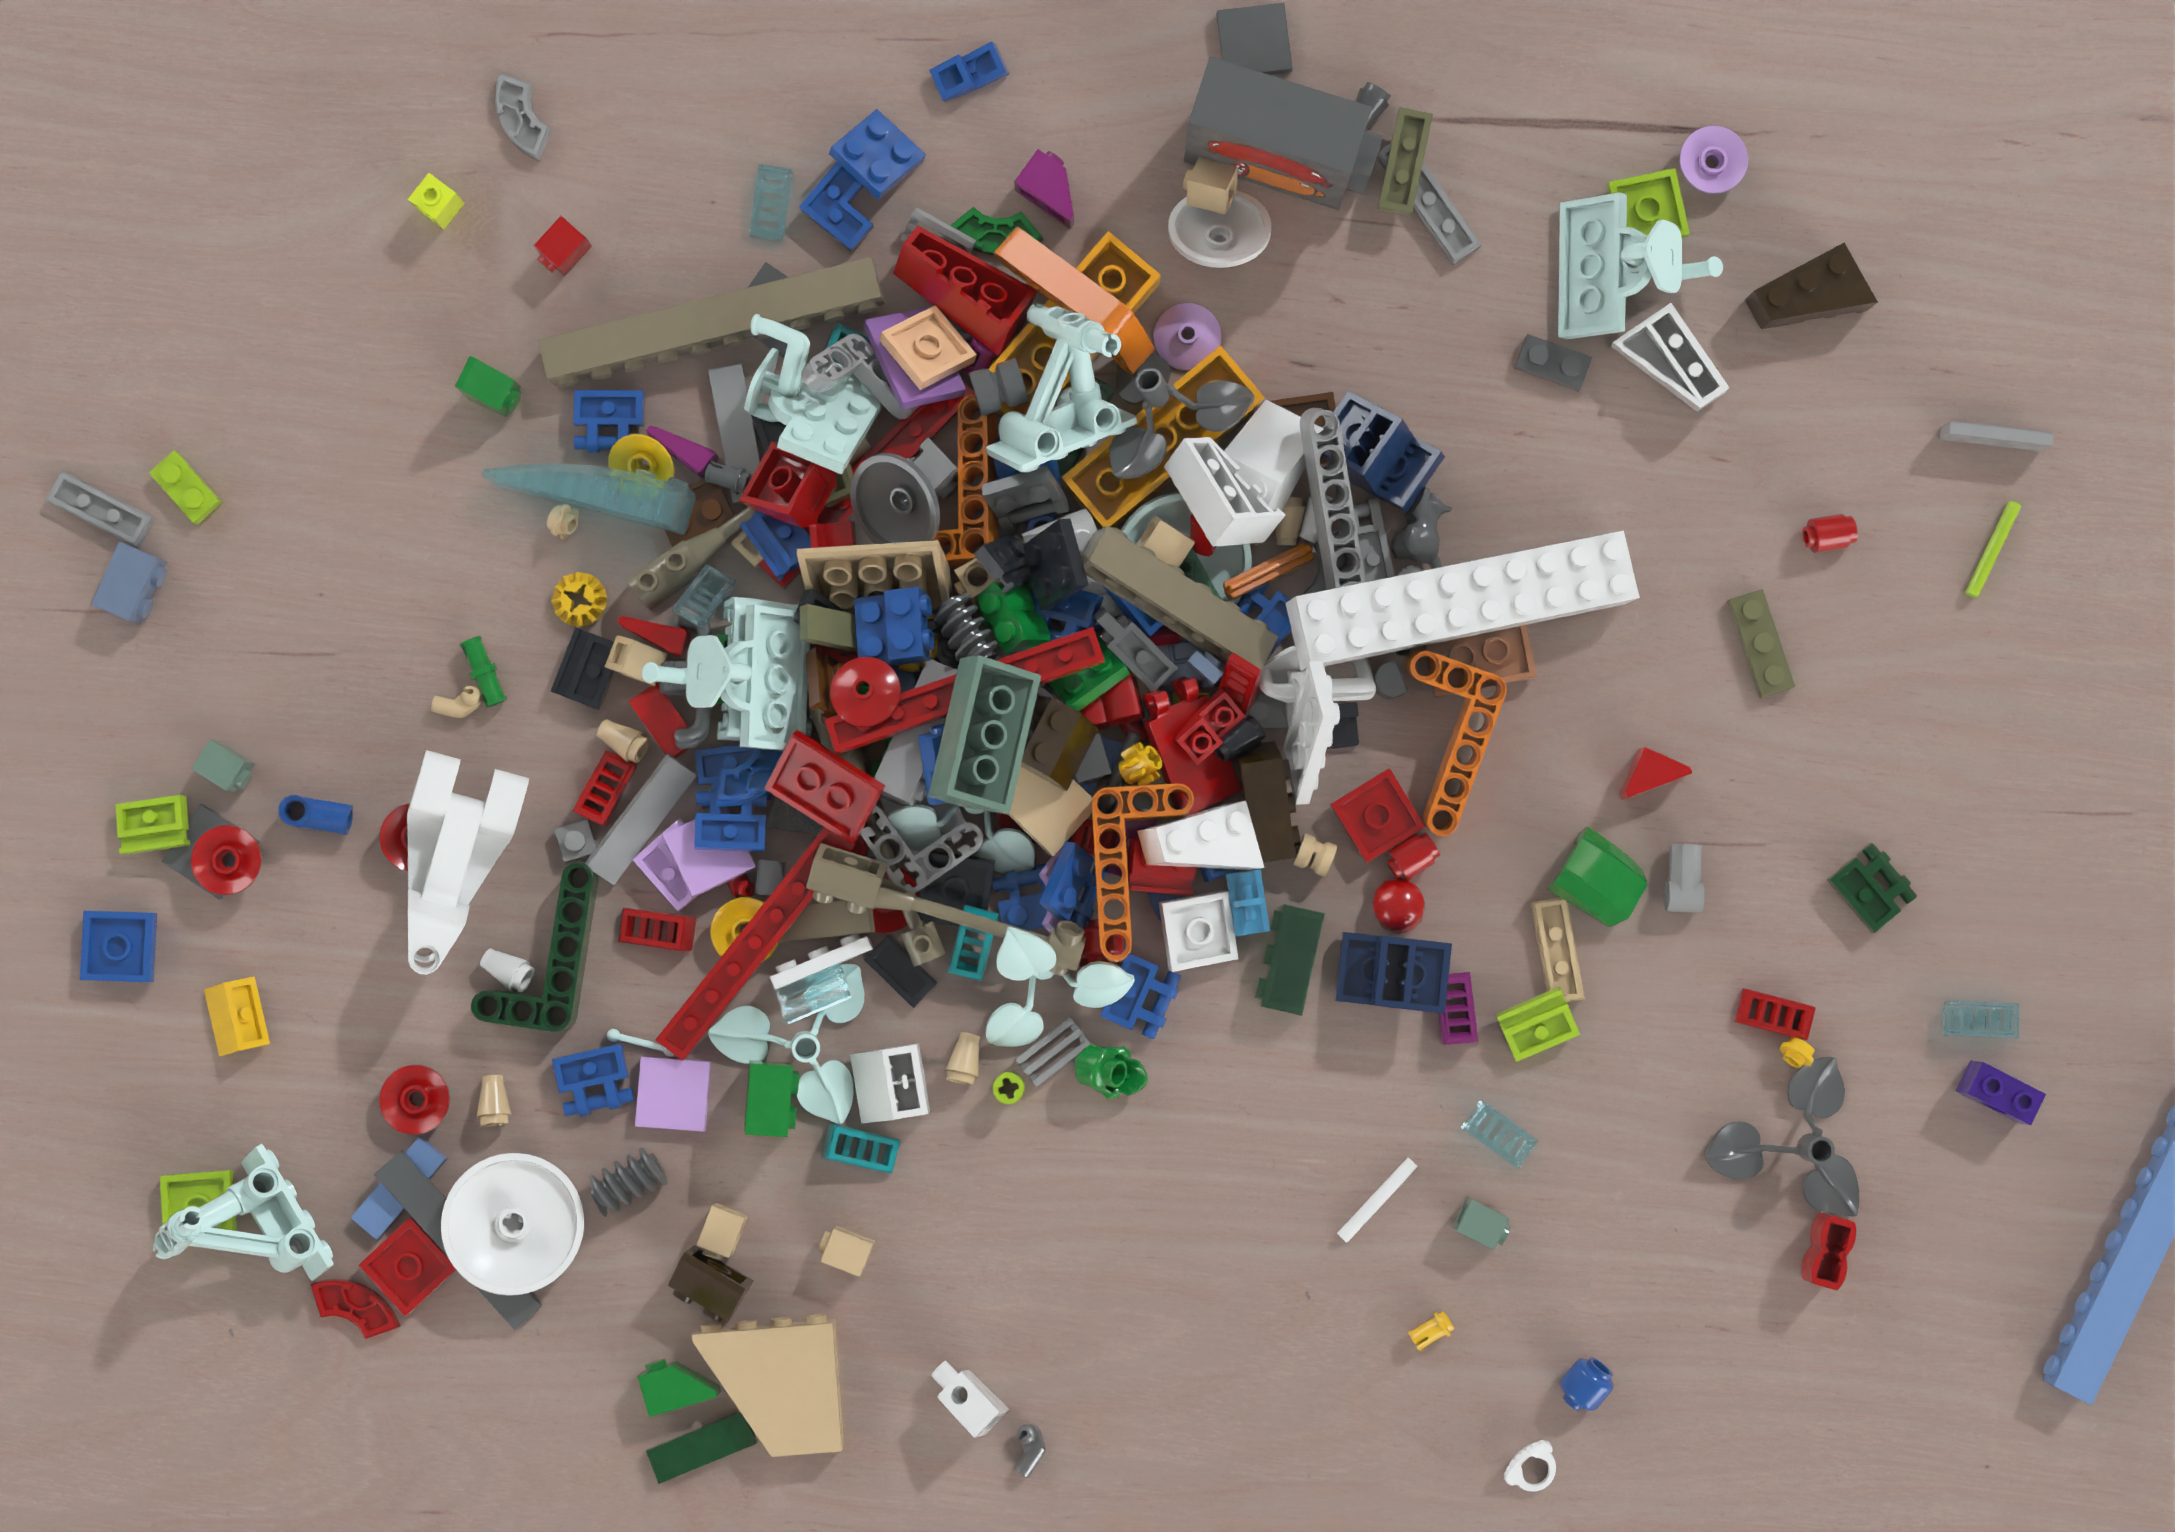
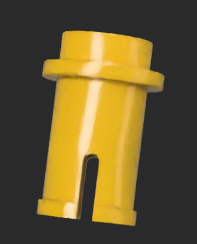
M1445 1311L1439 1314L1434 1312L1433 1318L1412 1331H1408L1419 1351H1422L1423 1348L1444 1335H1447V1337L1451 1336L1450 1332L1455 1327Z

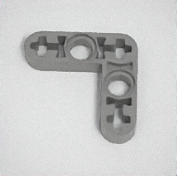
M849 334L820 352L801 371L805 384L816 392H824L849 375L854 374L882 405L899 419H908L918 408L917 406L903 410L900 409L871 344L858 334ZM833 359H835L837 362H839V363L841 364V366H839L838 364H836V363L833 361ZM874 373L878 374L883 379V381L880 380Z
M877 806L874 807L871 814L877 812L880 816L876 821L881 831L885 826H888L891 833L881 836L873 844L869 838L876 835L873 829L866 827L861 832V836L878 861L888 864L886 872L892 881L912 893L920 891L975 853L983 843L981 829L973 823H963L914 856L886 814ZM965 828L968 832L974 830L977 833V836L974 838L976 845L972 848L967 844L961 846L957 850L962 853V856L955 859L952 849L944 841L951 837L954 844L961 839L960 831ZM886 839H894L900 845V853L894 859H886L880 853L881 843ZM935 848H943L948 852L949 861L943 868H935L929 862L928 856ZM906 854L911 861L904 863L910 872L917 870L920 874L916 878L918 883L916 887H912L910 884L903 886L900 880L903 879L904 875L899 867L894 873L889 868L890 865L900 862Z

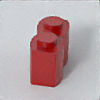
M1130 673L1078 712L1099 729L1098 731L1145 718L1137 678Z
M1819 1212L1816 1215L1810 1229L1811 1246L1806 1251L1801 1264L1803 1280L1836 1291L1842 1286L1848 1269L1846 1256L1852 1250L1856 1240L1855 1222L1824 1212Z

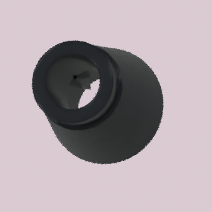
M1249 715L1221 738L1224 743L1214 752L1222 762L1226 763L1261 746V740L1266 737L1265 731L1261 724L1253 716Z

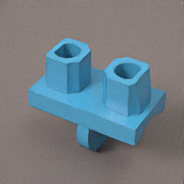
M1261 869L1226 874L1235 936L1270 931Z

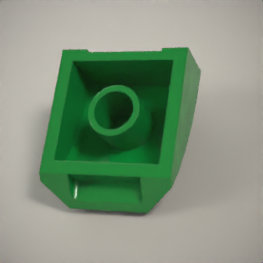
M1587 826L1579 832L1573 843L1575 845L1547 890L1604 925L1611 927L1629 919L1648 883L1643 869L1609 840Z

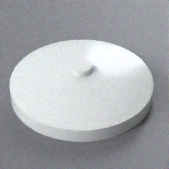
M507 1153L489 1157L468 1169L449 1192L441 1218L443 1246L448 1259L456 1271L465 1280L481 1290L507 1296L531 1293L556 1280L575 1258L581 1245L584 1231L582 1203L577 1190L569 1178L552 1163L537 1156L522 1153Z

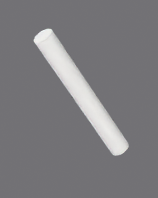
M1407 1157L1337 1234L1347 1243L1418 1166Z

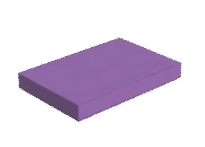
M928 307L867 319L863 325L901 410L962 397L966 392V387L958 371L919 390L879 341L882 331L927 310Z

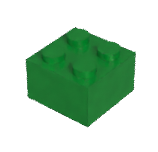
M749 1060L744 1121L745 1135L788 1137V1129H795L797 1108L790 1106L791 1094H798L799 1073L798 1071H793L792 1063Z

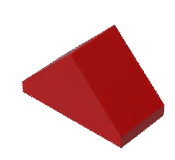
M1647 747L1640 748L1637 751L1619 795L1621 800L1690 775L1692 770L1689 766Z

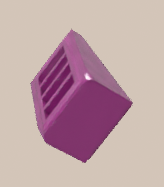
M650 425L646 429V434L662 444L670 455L700 478H705L708 464L711 461L717 463L720 458L712 449Z
M1470 972L1449 974L1448 984L1463 983L1464 990L1447 991L1446 998L1464 997L1465 1004L1446 1005L1445 1014L1438 1013L1440 1039L1443 1045L1478 1042ZM1466 1011V1018L1448 1019L1447 1012ZM1467 1025V1032L1450 1033L1449 1026Z

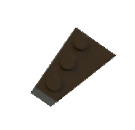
M1845 242L1754 290L1745 299L1761 329L1802 323L1806 320L1831 318L1853 312H1866L1878 303Z
M1275 741L1261 743V746L1236 758L1239 763L1241 777L1239 782L1243 791V798L1247 802L1262 861L1266 863L1296 858L1295 846H1300L1301 843L1298 826H1292L1290 813H1296L1293 792L1287 793L1286 780H1291L1289 760L1282 758Z

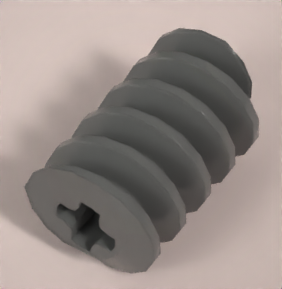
M969 593L954 596L938 605L932 611V614H936L934 618L935 624L943 626L941 629L942 636L950 638L948 641L949 648L957 650L955 653L957 661H960L961 658L976 655L993 660L997 658L998 654L993 655L992 651L999 643L997 641L986 643L985 641L992 631L990 629L979 631L978 629L985 619L983 617L972 619L971 617L978 607L976 605L965 607L964 605L971 597Z
M641 1147L639 1149L640 1160L636 1161L628 1154L626 1156L627 1167L624 1168L618 1161H615L614 1174H611L605 1167L602 1168L603 1180L599 1181L593 1174L589 1175L590 1192L604 1217L608 1215L607 1207L614 1212L620 1209L619 1199L625 1205H629L632 1203V1193L638 1198L644 1197V1186L652 1192L657 1189L656 1179L663 1185L668 1184L665 1171L654 1154H648Z

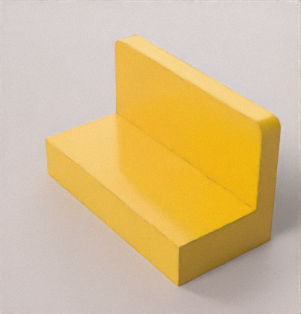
M255 976L224 982L204 990L219 1056L270 1044Z

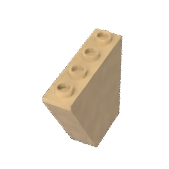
M826 1314L805 1316L806 1321L792 1322V1317H778L771 1319V1324L757 1325V1320L737 1321L736 1327L722 1328V1323H706L701 1325V1330H696L692 1334L693 1344L771 1457L841 1452L845 1446L836 1320H827Z

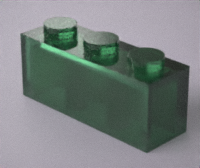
M1286 904L1281 905L1280 911L1274 910L1270 930L1276 931L1273 945L1266 944L1262 964L1268 965L1265 979L1259 977L1255 992V998L1260 999L1259 1006L1302 1016L1325 913Z

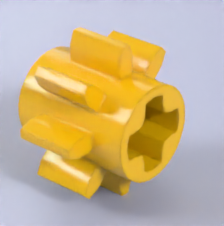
M1138 742L1121 752L1124 760L1119 762V771L1127 783L1134 784L1137 782L1139 786L1148 785L1160 778L1157 770L1162 768V760L1155 748L1152 746L1143 748L1142 743Z

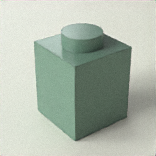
M210 739L191 769L225 791L237 793L238 789L242 790L251 780L253 775L251 769L255 763L222 742Z
M1467 1197L1452 1228L1494 1250L1497 1244L1503 1245L1511 1227L1507 1225L1510 1218Z

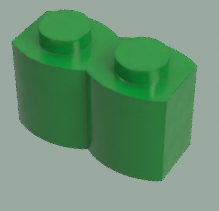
M992 582L977 596L982 615L993 625L995 639L999 643L1000 648L1007 654H1015L1050 641L1049 628L1043 617L1035 611L1032 595L1025 586L1005 594L1002 591L1005 587L1002 582Z

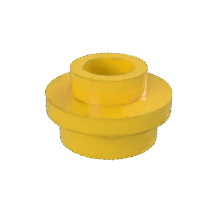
M1790 1037L1779 1048L1783 1054V1060L1793 1067L1811 1066L1814 1061L1812 1057L1815 1052L1814 1048L1799 1038Z

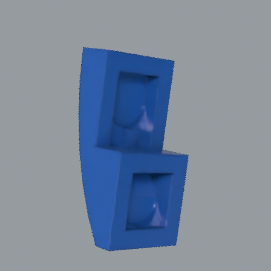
M993 41L963 57L958 54L929 70L944 102L968 94L1009 75L998 48Z

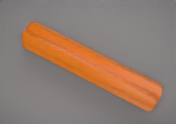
M1301 543L1225 581L1223 589L1226 597L1235 600L1311 562L1314 559L1311 546Z

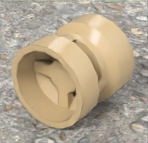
M1305 833L1300 842L1301 845L1296 852L1293 865L1302 869L1309 867L1314 870L1315 874L1326 877L1334 859L1337 845L1330 842L1320 843L1314 836Z

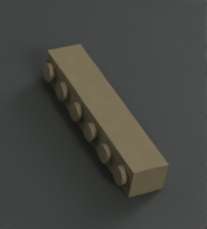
M1106 526L1092 535L1081 557L1086 576L1205 652H1209L1224 664L1227 663L1231 653H1235L1261 669V671L1263 670L1278 638L1276 634L1269 630V627L1264 622L1251 619L1243 614L1240 607L1236 604L1223 601L1212 594L1211 588L1202 583H1195L1186 577L1179 567L1164 563L1156 557V554L1151 549L1136 545L1127 539V535L1120 529Z

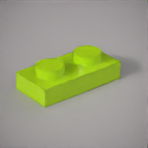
M175 450L148 472L192 523L196 525L223 503L182 455Z

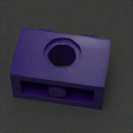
M1970 1060L1956 1089V1092L2016 1123L2032 1125L2046 1096L2045 1093L1984 1062Z

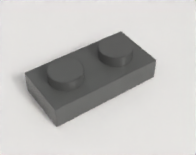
M1527 334L1515 369L1579 392L1592 357Z

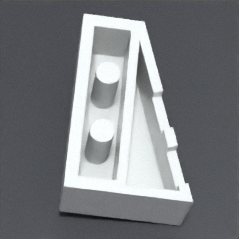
M1672 303L1612 342L1611 348L1697 412L1729 390V386Z
M1210 437L1184 438L1164 466L1213 547L1265 542L1285 516L1278 507L1273 511L1262 500L1260 494L1263 491L1256 484L1250 487L1237 474L1240 467Z
M1246 801L1224 804L1137 831L1147 865L1235 870L1264 868Z

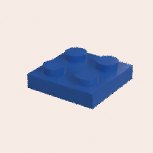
M878 109L873 111L832 145L829 151V155L877 200L917 168L926 156L919 147Z
M84 911L80 980L154 982L157 913Z

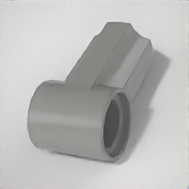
M1670 844L1669 881H1666L1664 888V908L1666 912L1702 913L1705 901L1704 884L1701 882L1702 845Z

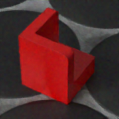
M854 521L809 525L811 548L857 545Z

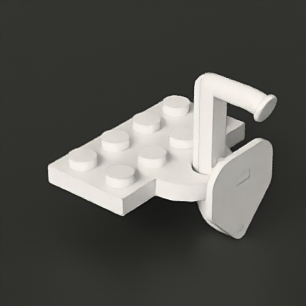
M1291 646L1268 659L1261 671L1259 686L1261 691L1271 698L1286 702L1289 729L1282 751L1284 759L1289 760L1291 769L1290 784L1296 805L1309 804L1313 790L1318 788V774L1320 769L1325 767L1326 749L1332 745V731L1334 725H1337L1340 719L1339 706L1337 703H1333V701L1368 700L1376 693V684L1368 658L1349 661L1355 667L1357 678L1331 679L1330 675H1326L1323 661L1309 662L1307 669L1301 671L1296 647Z

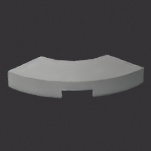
M500 72L495 88V106L501 125L518 149L540 162L552 130L549 126L539 121L533 112L531 99L534 87L530 83Z

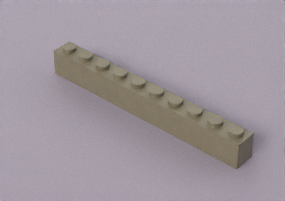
M872 257L538 339L547 380L554 385H558L559 388H568L578 385L579 379L592 377L593 380L605 379L612 376V371L624 368L626 372L637 371L645 368V363L658 360V363L661 364L670 363L678 360V355L691 352V355H702L712 351L711 347L724 344L725 347H734L745 343L744 339L755 336L751 332V320L755 314L799 331L811 327V322L824 319V322L830 323L845 318L844 314L855 311L858 314L875 312L878 310L877 306L883 305L885 302L876 264ZM761 333L757 335L758 339L771 338L770 336Z

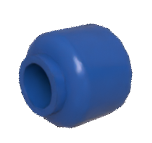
M1591 1357L1589 1360L1584 1358L1578 1359L1560 1381L1562 1390L1565 1393L1563 1399L1570 1407L1577 1411H1580L1581 1408L1588 1411L1596 1410L1613 1389L1612 1372L1596 1358Z

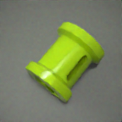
M1011 1071L1000 1074L993 1084L994 1096L1004 1104H1013L1019 1101L1025 1090L1022 1077ZM1005 1078H1009L1011 1083H1017L1019 1088L1014 1090L1013 1097H1008L1006 1092L1001 1093L999 1087L1004 1085Z

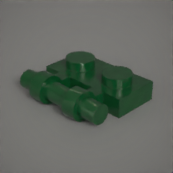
M1871 842L1861 850L1870 860L1868 864L1863 866L1858 858L1854 857L1830 876L1827 881L1869 931L1876 933L1901 912V909L1893 901L1894 898L1899 895L1908 904L1917 895L1909 886L1911 882L1905 875L1900 876L1889 863L1891 858L1885 851L1880 852ZM1878 871L1890 884L1885 890L1873 877Z

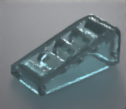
M758 164L749 230L750 237L783 242L794 180L792 169ZM766 179L783 181V185L766 183ZM764 192L781 194V200L764 197ZM762 206L779 209V214L761 211ZM759 221L778 222L777 228L759 226Z
M706 564L675 604L672 612L703 628L732 595L736 580ZM692 600H694V601H696L697 603L703 605L704 607H706V609L703 608V607H701L700 605H698V604L692 602Z
M1945 1001L1943 1003V1034L1945 1036L2019 1038V1004ZM1972 1009H1975V1029H1972ZM1987 1010H1990L1989 1030H1987ZM2000 1010H2004V1031L2000 1030Z
M1480 1100L1461 1127L1517 1169L1520 1168L1538 1142L1537 1139L1483 1100ZM1486 1115H1491L1492 1119L1483 1132L1477 1131L1476 1129ZM1501 1122L1503 1124L1502 1128L1493 1141H1491L1487 1137L1496 1124ZM1510 1129L1515 1133L1502 1149L1498 1145ZM1521 1137L1526 1142L1516 1156L1513 1157L1509 1153Z

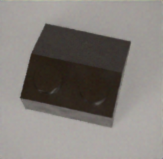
M1038 696L1034 705L1021 767L1064 791H1068L1099 729L1084 715L1055 698Z
M694 1245L684 1252L668 1286L674 1289L673 1295L688 1304L695 1301L705 1307L703 1310L704 1314L721 1322L722 1319L729 1321L733 1317L753 1280L722 1261L704 1255L703 1250Z

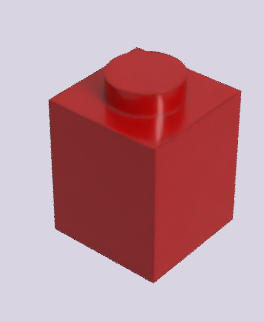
M562 216L533 245L540 254L537 260L551 273L557 269L564 276L592 247L587 238Z

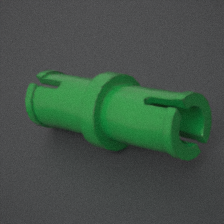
M476 636L460 643V647H462L472 670L469 675L472 680H476L486 703V708L506 701L507 697L495 673L498 670L496 664H491L481 636Z

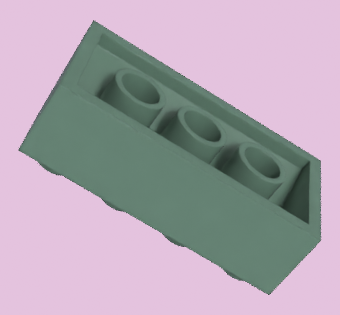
M980 655L960 659L928 797L958 806L1010 814L1041 675Z

